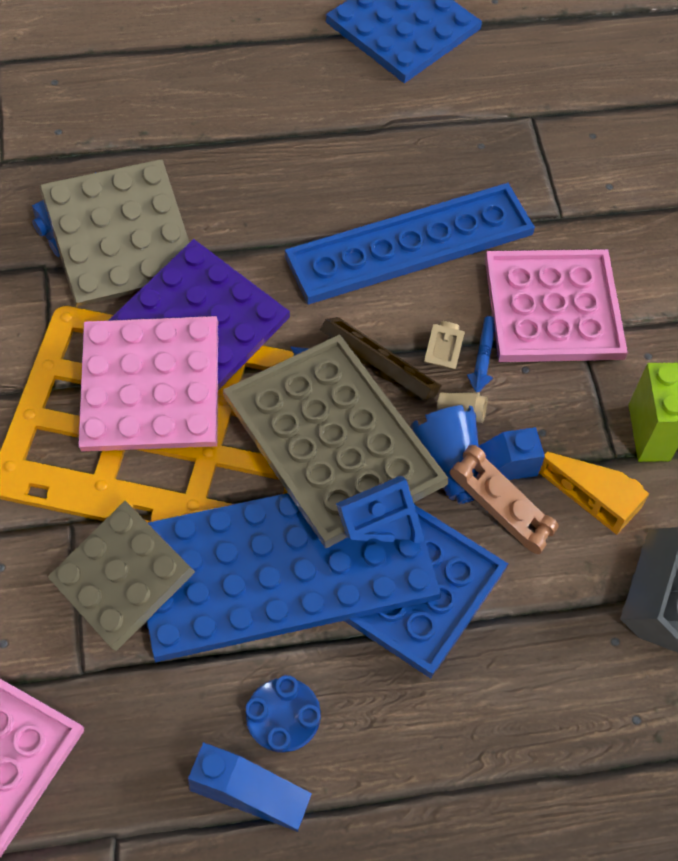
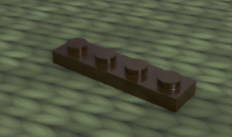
M339 317L325 319L320 328L322 332L328 335V340L340 334L361 363L373 365L380 370L379 374L381 377L393 383L397 381L406 388L405 392L409 396L417 400H427L436 397L442 385Z

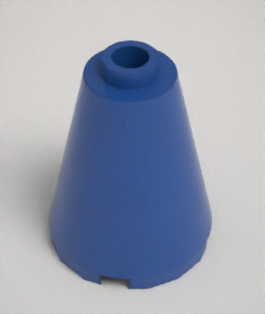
M458 405L431 412L425 415L427 422L421 425L418 424L417 420L414 421L409 427L448 477V485L443 487L450 500H457L458 504L475 500L450 475L452 467L464 459L463 453L469 445L479 447L476 413L473 406L469 405L467 411H464L463 405ZM475 469L472 470L473 476L476 478L479 473Z

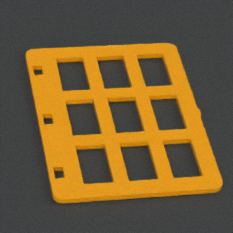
M62 306L54 311L0 451L1 500L105 521L126 501L135 509L152 512L151 521L145 520L148 523L233 505L207 499L216 467L278 479L261 453L222 446L231 416H236L224 398L223 389L240 382L245 367L265 370L294 356L292 351L263 345L218 390L217 446L135 449L195 462L186 494L117 480L116 477L125 450L102 451L94 474L27 461L26 457L37 429L79 438L80 416L45 409L56 379L81 384L82 363L63 359L73 331L84 334V322L108 321L114 316L71 306ZM30 487L48 490L47 498L28 495Z

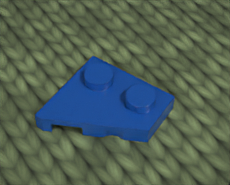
M401 475L336 503L345 534L350 540L368 541L369 539L376 538L380 541L394 542V539H406L414 543L425 541L407 479Z

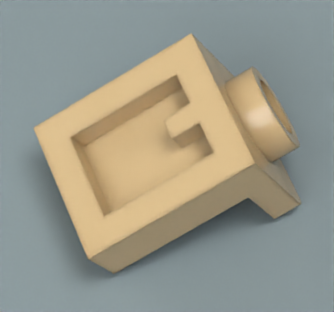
M441 321L440 325L433 324L424 363L456 370L465 331L459 330L460 326L458 324Z

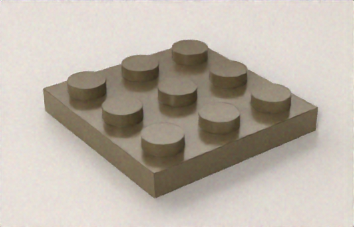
M124 501L47 577L112 649L117 651L195 571L130 504Z

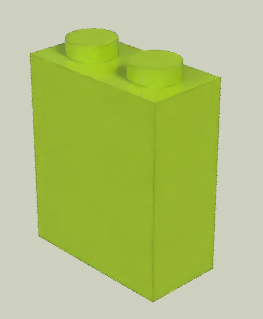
M647 363L628 404L638 462L671 461L678 449V363Z

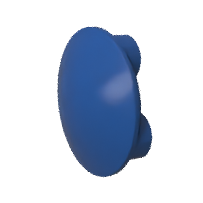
M289 675L270 680L261 685L253 693L246 705V722L250 734L258 744L274 752L284 753L302 748L315 736L320 725L321 709L316 695L307 685Z

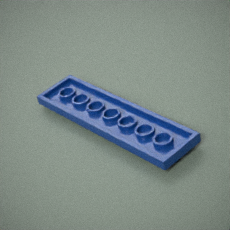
M505 183L285 249V259L307 305L531 236L534 233L535 227L509 183Z

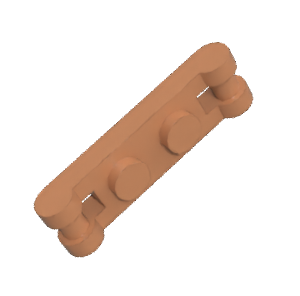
M469 445L463 453L464 459L461 462H457L450 470L451 477L530 552L541 554L547 545L546 539L548 536H553L559 528L557 521L541 512L486 459L482 449L475 445ZM473 469L479 473L476 478L473 476ZM530 523L536 528L534 533L527 528Z

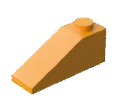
M551 452L544 454L545 458L539 474L616 535L640 511L649 495L637 480L629 478L623 472Z

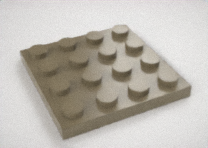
M163 159L40 185L42 199L76 307L139 292L189 244Z

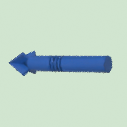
M492 316L484 318L474 373L467 374L475 392H480L493 379V377L487 375L495 333L494 317Z

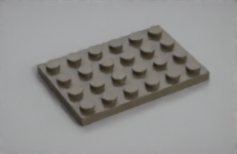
M340 334L223 389L225 400L325 549L347 538L336 503L400 475L407 479L413 503L448 485L447 475Z

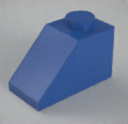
M536 427L502 432L479 445V448L484 451L486 459L508 480L538 476L545 458Z

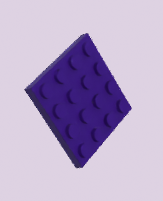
M193 239L108 321L217 316L219 390L290 318V311Z

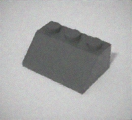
M678 527L648 529L620 619L638 638L677 653Z

